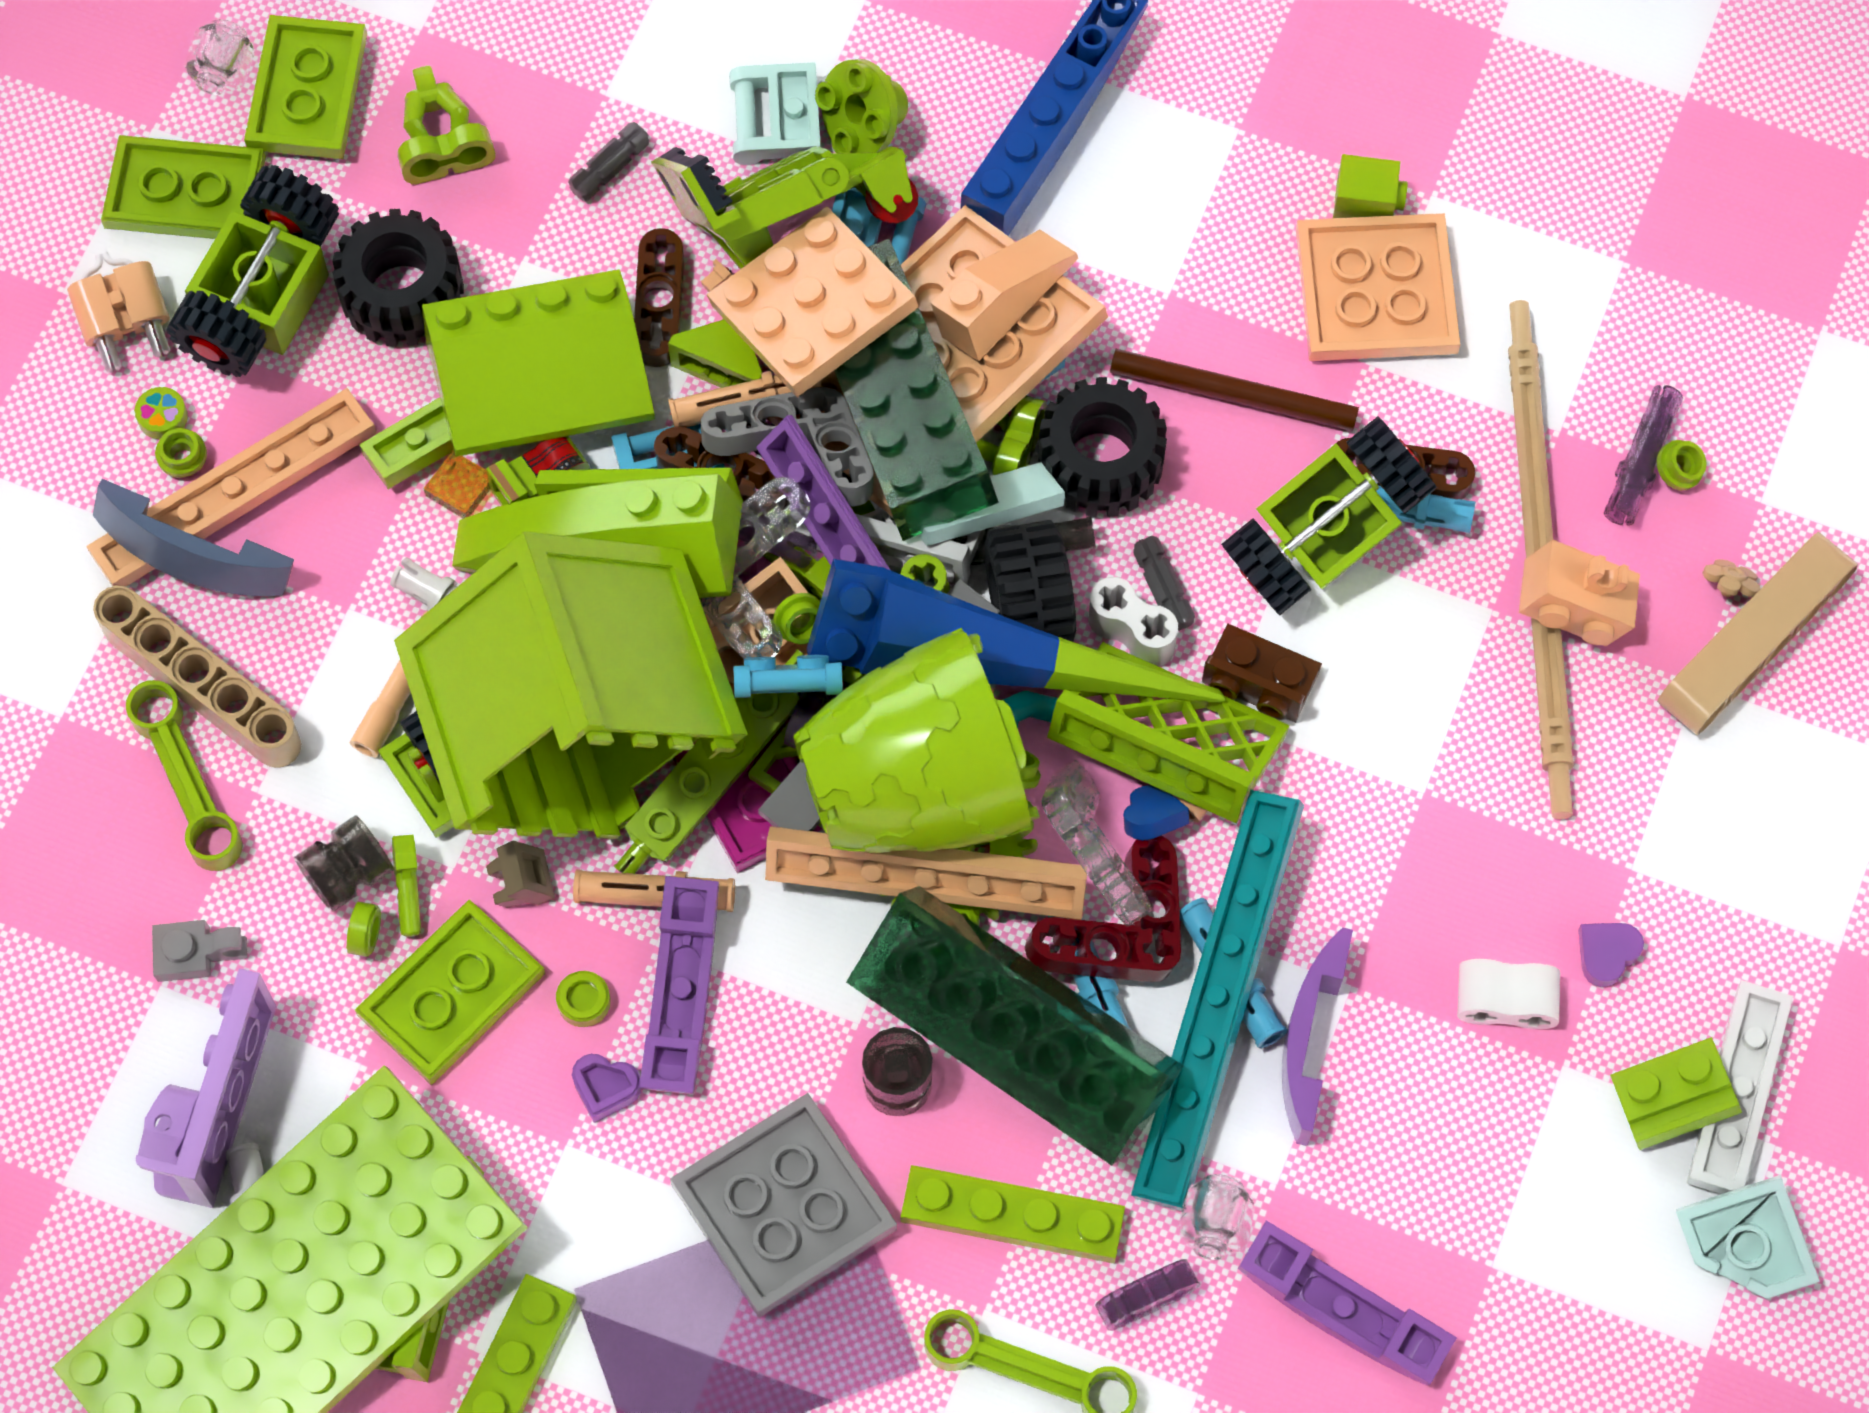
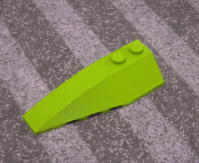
M719 474L625 481L536 496L495 507L459 520L452 566L458 571L474 573L523 531L682 549L699 598L731 596L743 501Z

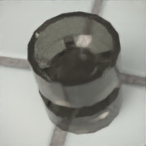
M357 815L352 816L331 831L330 843L324 844L316 841L293 857L307 882L332 913L357 896L358 884L371 887L394 871V867L387 854Z
M893 1027L882 1030L869 1040L863 1051L862 1074L866 1098L876 1110L886 1115L905 1116L914 1113L926 1103L931 1094L933 1057L929 1045L920 1034L908 1028Z

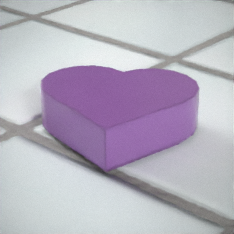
M1581 924L1578 929L1582 971L1585 978L1595 986L1608 987L1618 982L1625 967L1635 963L1643 951L1644 940L1642 934L1636 927L1630 924Z
M591 1053L579 1058L572 1068V1079L575 1089L593 1123L631 1105L641 1094L639 1072L633 1065L627 1062L611 1064L605 1057Z

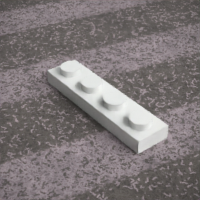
M1743 980L1737 986L1720 1051V1058L1742 1113L1700 1128L1686 1181L1687 1184L1719 1194L1746 1185L1793 1000L1792 995Z

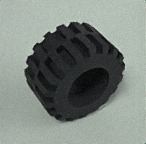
M400 208L389 209L388 216L380 217L377 211L368 215L370 221L366 224L358 220L350 226L352 236L343 234L338 242L340 252H334L332 260L334 271L332 273L345 317L350 319L351 326L358 333L364 330L366 338L372 342L377 343L382 337L385 339L386 346L397 347L398 341L406 340L408 346L418 345L417 338L425 335L422 304L461 298L460 295L464 294V283L456 247L453 246L452 238L447 230L441 231L439 222L432 217L423 221L421 212L410 210L408 216L401 215ZM409 266L423 271L422 276L406 288L388 290L374 285L376 279L391 268Z
M1096 377V384L1088 385L1086 379L1075 382L1074 392L1069 391L1065 387L1057 394V403L1050 401L1045 409V418L1041 419L1039 432L1038 463H1043L1048 472L1065 491L1066 508L1073 512H1076L1080 506L1086 508V516L1097 518V511H1107L1108 517L1119 516L1120 507L1124 506L1130 512L1138 508L1139 497L1147 501L1153 494L1154 484H1159L1167 443L1165 419H1159L1160 408L1156 402L1153 401L1146 404L1147 393L1139 387L1134 392L1128 390L1129 382L1118 379L1117 384L1112 385L1107 384V377ZM1108 434L1120 439L1130 451L1119 459L1103 462L1084 456L1077 450L1075 444L1088 435Z
M1045 520L989 529L984 547L986 573L991 604L1000 610L999 615L1074 642L1076 635V610L1071 574L1062 536L1053 521Z

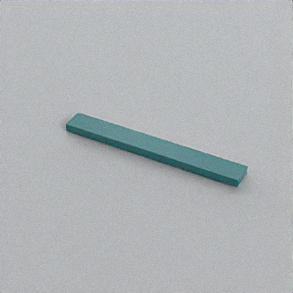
M1250 790L1132 1189L1131 1196L1137 1200L1183 1211L1185 1204L1186 1209H1184V1212L1187 1211L1304 809V804L1299 799Z

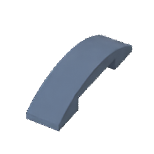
M101 479L97 488L92 516L116 542L142 561L177 579L215 591L246 596H279L284 594L294 563L293 558L246 539L239 554L147 516L150 498Z

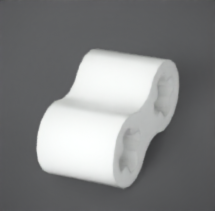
M1107 577L1094 585L1090 595L1088 615L1091 629L1102 638L1113 639L1123 643L1130 653L1159 667L1167 664L1175 653L1178 622L1175 615L1169 609L1162 606L1143 602L1137 596L1133 586L1120 577Z
M1491 959L1463 961L1459 964L1457 1017L1461 1021L1478 1025L1508 1024L1527 1029H1549L1556 1027L1559 1024L1561 972L1557 967L1541 963L1509 964Z

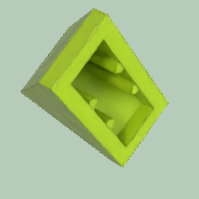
M724 319L674 334L668 342L672 367L720 388L762 378V370L755 352Z

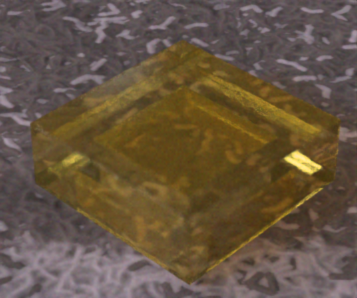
M453 450L423 488L426 497L463 519L472 515L490 491L487 471L463 456L455 457Z

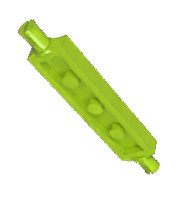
M796 649V652L785 665L797 664V657L804 654ZM798 692L751 694V697L735 698L748 735L735 744L737 749L732 753L720 752L712 759L707 758L701 738H699L694 747L685 754L641 806L639 812H636L625 825V829L634 843L622 858L614 864V867L621 873L635 874L650 856L667 862L802 703Z

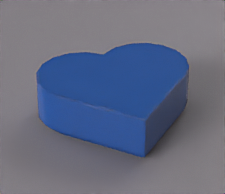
M1152 785L1139 787L1130 794V805L1124 810V831L1133 839H1154L1189 824V808L1172 794Z

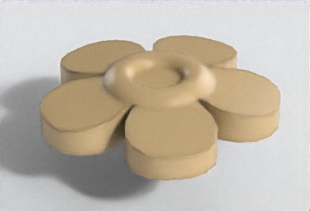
M1716 559L1714 564L1706 565L1702 572L1705 579L1718 583V590L1726 597L1736 596L1739 591L1746 596L1753 597L1760 590V585L1756 582L1758 576L1752 570L1742 566L1736 567L1733 562L1728 560Z

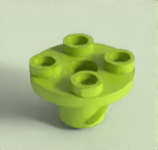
M851 59L840 62L829 72L825 81L817 85L815 90V100L822 111L823 122L836 153L881 152L890 145L897 125L903 122L908 112V98L903 87L896 81H893L890 75H886L878 65L866 59Z

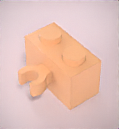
M1552 539L1524 560L1519 613L1538 620L1545 627L1559 628L1580 636L1589 644L1608 646L1635 628L1640 574L1629 570V566L1625 564L1621 566L1606 561V557L1602 555L1593 556Z

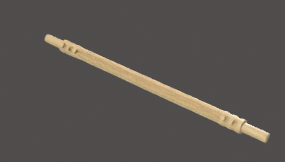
M1516 300L1509 304L1512 345L1508 348V359L1510 361V383L1513 394L1527 558L1553 539L1541 402L1538 346L1532 343L1529 302ZM1531 618L1540 720V746L1543 756L1542 768L1548 771L1552 818L1566 819L1573 816L1569 770L1574 767V761L1571 751L1572 739L1570 737L1571 726L1568 716L1561 629L1545 627L1538 620Z

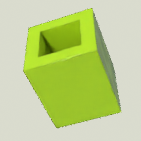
M1342 154L1336 183L1333 218L1394 216L1395 210L1404 211L1408 181L1399 180L1401 161Z

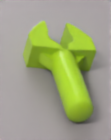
M414 834L392 836L393 868L398 888L397 901L400 933L406 937H413L421 933Z

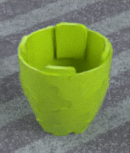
M960 628L905 652L904 656L882 668L878 667L847 687L794 734V742L800 762H804L807 769L806 781L824 832L829 836L828 839L832 849L869 853L910 850L931 852L940 849H956L995 841L1032 829L1031 821L1040 818L1037 807H1034L1026 798L1019 771L1026 766L1027 756L1012 710L1004 700L994 698L977 653H982L983 645L977 633L967 635Z

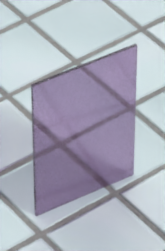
M708 1240L574 1288L617 1413H805L921 1370L874 1245L760 1318H758Z

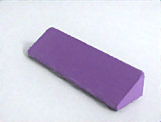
M787 415L756 448L830 565L833 559L884 567L890 570L792 415Z

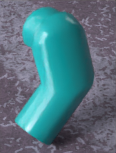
M1021 691L1003 700L1010 706L1018 728L1019 721L1027 718L1051 722L1058 698L1030 691Z

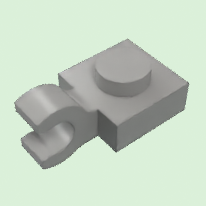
M206 920L152 925L153 976L158 982L211 977L210 961L248 958L247 937L241 936L240 927H225L210 933V926Z

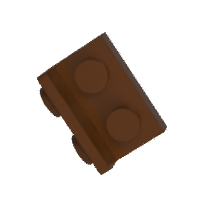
M1227 623L1213 654L1208 656L1204 664L1201 683L1220 689L1224 696L1232 700L1239 698L1253 704L1259 712L1277 720L1285 718L1296 723L1320 673L1322 663Z

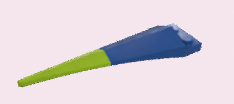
M833 559L806 649L808 655L829 656V663H841L843 666L859 668L861 674H868L878 667L882 668L904 656L905 652L914 647L962 628L967 635L977 633L980 636L983 651L982 653H977V656L989 684L1208 702L1226 701L1220 689L1130 662L1063 639L948 595L884 567Z

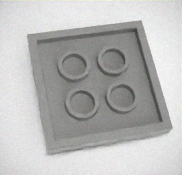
M809 1093L801 1096L670 1178L671 1186L758 1318L897 1231L896 1221Z

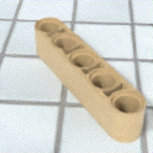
M1816 532L1675 676L1661 693L1657 702L1696 735L1702 733L1843 587L1856 571L1859 564L1823 534Z
M115 585L99 593L94 601L93 611L105 638L111 645L153 678L170 685L177 697L261 763L269 767L281 768L288 766L296 760L300 754L302 744L292 716L286 709L133 590L125 586ZM120 612H132L130 617L123 622H111L113 617ZM156 642H170L163 651L157 653L148 652ZM196 671H208L207 676L199 682L191 683L186 681L189 675ZM244 700L247 702L245 707L238 712L227 713L224 711L227 705L233 701ZM282 730L286 732L284 737L278 742H263L265 736L272 731Z

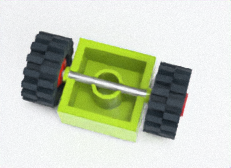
M271 165L270 168L263 166L259 170L241 200V209L245 211L243 214L231 211L186 287V295L167 326L166 332L171 335L170 340L175 344H180L178 349L183 353L192 354L193 357L191 359L198 363L203 361L207 364V368L213 371L218 368L222 374L230 376L232 373L235 377H241L242 374L244 376L247 375L262 348L284 355L329 277L321 245L339 216V208L337 204L332 203L333 198L330 194L321 193L323 188L317 183L311 185L307 182L308 178L300 174L297 177L294 175L293 170L284 168L282 171L277 165Z
M1379 416L1346 441L1347 445L1371 475L1367 472L1362 475L1338 444L1335 443L1256 508L1282 540L1278 544L1281 549L1277 547L1254 518L1221 544L1240 568L1239 571L1249 584L1266 599L1279 616L1312 590L1286 558L1287 556L1291 560L1296 557L1318 586L1324 589L1402 526V522L1376 492L1380 488L1377 483L1381 485L1404 514L1437 488L1428 474L1419 465V460L1400 438H1397Z

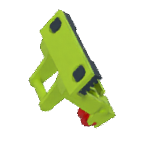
M814 146L806 151L794 153L744 179L737 176L722 186L718 185L721 182L719 177L712 175L715 172L714 168L706 165L710 162L706 156L698 154L691 158L685 156L686 153L683 149L674 147L651 161L682 217L710 234L739 269H742L774 245L767 226L823 203L824 200L835 195L843 194L853 187L865 197L867 208L872 215L887 223H900L907 220L914 214L918 205L916 186L908 178L905 163L906 155L902 149L892 146L887 147L881 152L831 153L829 149Z

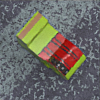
M565 436L541 441L534 449L509 463L503 458L487 467L486 471L490 491L502 506L539 496L534 483L540 470H589L591 466L570 437Z

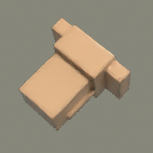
M717 259L713 261V271L701 281L702 286L708 292L732 276V271L728 267H724Z

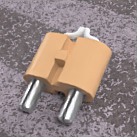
M109 252L95 255V264L86 269L82 274L81 280L71 284L67 291L85 344L89 347H98L105 371L108 373L114 372L105 344H107L115 370L118 371L122 368V364L114 342L124 339V334L133 331L136 334L146 332L153 355L155 357H162L153 329H155L164 356L169 354L170 348L162 325L167 323L170 317L152 264L148 261L134 263L127 258H112ZM103 259L109 265H124L113 269V274L102 277L101 273L91 276L100 270Z

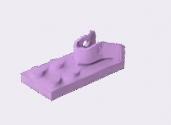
M239 968L234 985L228 983L224 988L219 1007V1013L223 1016L218 1035L211 1034L205 1046L203 1065L207 1067L200 1091L169 1084L159 1093L144 1118V1130L135 1161L141 1169L153 1172L154 1189L160 1196L209 1208L214 1207L228 1163L226 1151L233 1147L277 1007L259 972Z

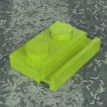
M1712 1037L1610 1074L1639 1151L1742 1113Z

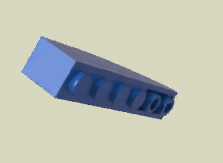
M1149 0L1091 1L962 191L960 209L966 205L1004 234L1010 235L1075 136L1146 11Z

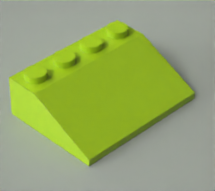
M620 269L422 304L426 344L455 457L655 420V412L631 304Z

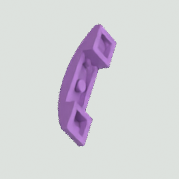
M672 876L665 877L659 925L661 935L649 1031L645 1037L640 1089L694 1094L710 988L719 881Z
M1342 927L1320 951L1301 985L1290 1016L1282 1055V1092L1289 1126L1296 1144L1307 1146L1311 1138L1323 1080L1302 1076L1318 992L1338 995L1344 978L1353 929Z
M1266 1220L1237 1269L1290 1310L1337 1340L1408 1378L1427 1386L1431 1385L1457 1339L1456 1336L1410 1308L1405 1312L1311 1255L1314 1250L1313 1248Z

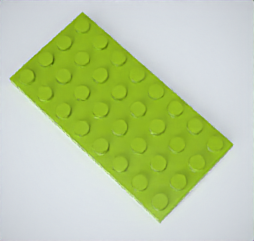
M383 1065L61 1358L52 1369L88 1413H327L392 1354L401 1343L517 1239L528 1226L396 1075Z

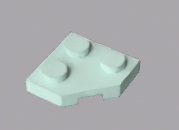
M1781 1175L1676 1209L1677 1217L1696 1265L1743 1285L1747 1290L1765 1299L1820 1282Z

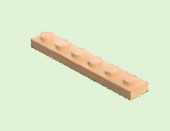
M346 388L148 508L147 516L205 539L377 434L375 426L349 389ZM108 533L86 546L91 557L111 586L126 587L156 569L127 551Z
M773 826L769 828L765 880L1082 920L1088 866L957 849H940L931 852L917 850L891 851L885 853L832 849L828 839L829 836L826 833Z

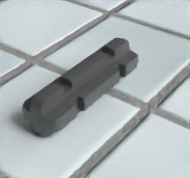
M636 122L628 123L618 133L619 139L612 138L586 162L588 166L586 170L580 168L569 178V188L574 195L582 201L590 200L600 191L599 184L606 185L632 161L631 154L638 155L648 146L649 135Z
M1149 536L1134 544L1133 554L1139 567L1144 568L1145 572L1143 575L1157 605L1169 609L1175 615L1178 622V631L1194 623L1195 613L1189 601L1183 597L1185 592L1169 559L1163 555L1166 552L1159 538Z

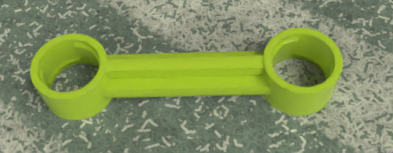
M148 680L138 684L131 690L126 699V712L136 732L151 740L188 822L185 831V844L193 860L201 868L209 871L227 869L241 855L243 848L242 838L234 821L225 813L217 810L180 729L183 720L181 703L174 689L165 682ZM165 697L173 702L170 713L159 722L144 723L137 717L139 707L150 698ZM213 827H223L231 832V842L221 853L203 855L195 850L197 839L205 830Z
M947 1309L935 1314L925 1328L924 1348L926 1355L936 1367L942 1370L958 1371L973 1365L1080 1404L1083 1413H1099L1092 1407L1089 1401V1391L1092 1386L1101 1380H1116L1126 1388L1129 1394V1405L1121 1413H1133L1137 1400L1136 1385L1131 1376L1120 1368L1104 1366L1095 1369L1091 1373L979 1333L974 1319L967 1313L956 1309ZM944 1323H959L970 1333L972 1345L962 1356L956 1358L943 1357L933 1349L932 1333Z

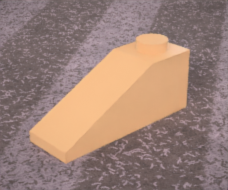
M1038 230L964 268L931 302L942 338L979 362L1078 260L1077 253L1042 230Z

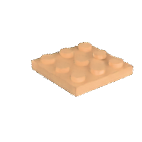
M828 206L706 294L711 306L797 398L919 308L915 295Z
M1445 213L1297 220L1296 237L1309 361L1458 354L1460 336Z

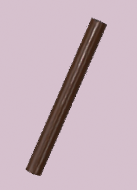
M1117 348L1114 351L1110 367V373L1349 431L1354 430L1359 410L1357 406Z

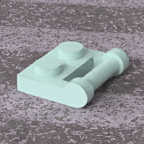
M816 62L738 66L730 71V89L735 92L737 140L733 143L732 149L733 160L736 163L753 165L762 159H782L794 153L806 151L814 146L820 147L819 112L815 100V90L817 88ZM768 87L771 136L756 137L754 91L758 88Z

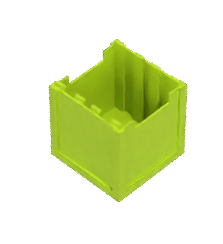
M523 531L394 639L454 828L458 830H472L473 834L494 835L498 832L497 828L516 829L518 836H539L543 833L542 830H552L554 837L574 838L578 831L595 832L596 838L617 839L621 836L620 830L625 827L626 822L636 812H639L640 806L633 789L635 786L683 750L693 748V743L701 738L707 758L712 759L720 752L732 753L737 749L735 744L748 735L682 549Z

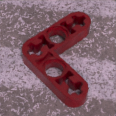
M1162 835L1150 840L1136 839L1127 852L1124 861L1126 924L1059 917L1044 918L1037 922L1026 939L1025 952L1031 964L1039 970L1052 973L1143 982H1160L1168 978L1181 956L1178 864L1176 850L1170 840ZM1145 852L1151 853L1153 861L1160 862L1153 872L1152 880L1148 881L1146 879L1150 875V862L1147 858L1142 857ZM1147 896L1158 899L1165 908V916L1160 918L1148 916L1141 909L1140 899ZM1158 933L1160 934L1155 940V952L1157 956L1164 957L1160 964L1154 963L1152 954L1145 953L1152 943L1153 934ZM1046 936L1053 937L1054 945L1060 947L1057 953L1050 952L1049 944L1042 942ZM1079 938L1078 946H1073L1074 940ZM1094 939L1108 941L1115 949L1116 958L1110 961L1097 958L1091 951L1090 941Z

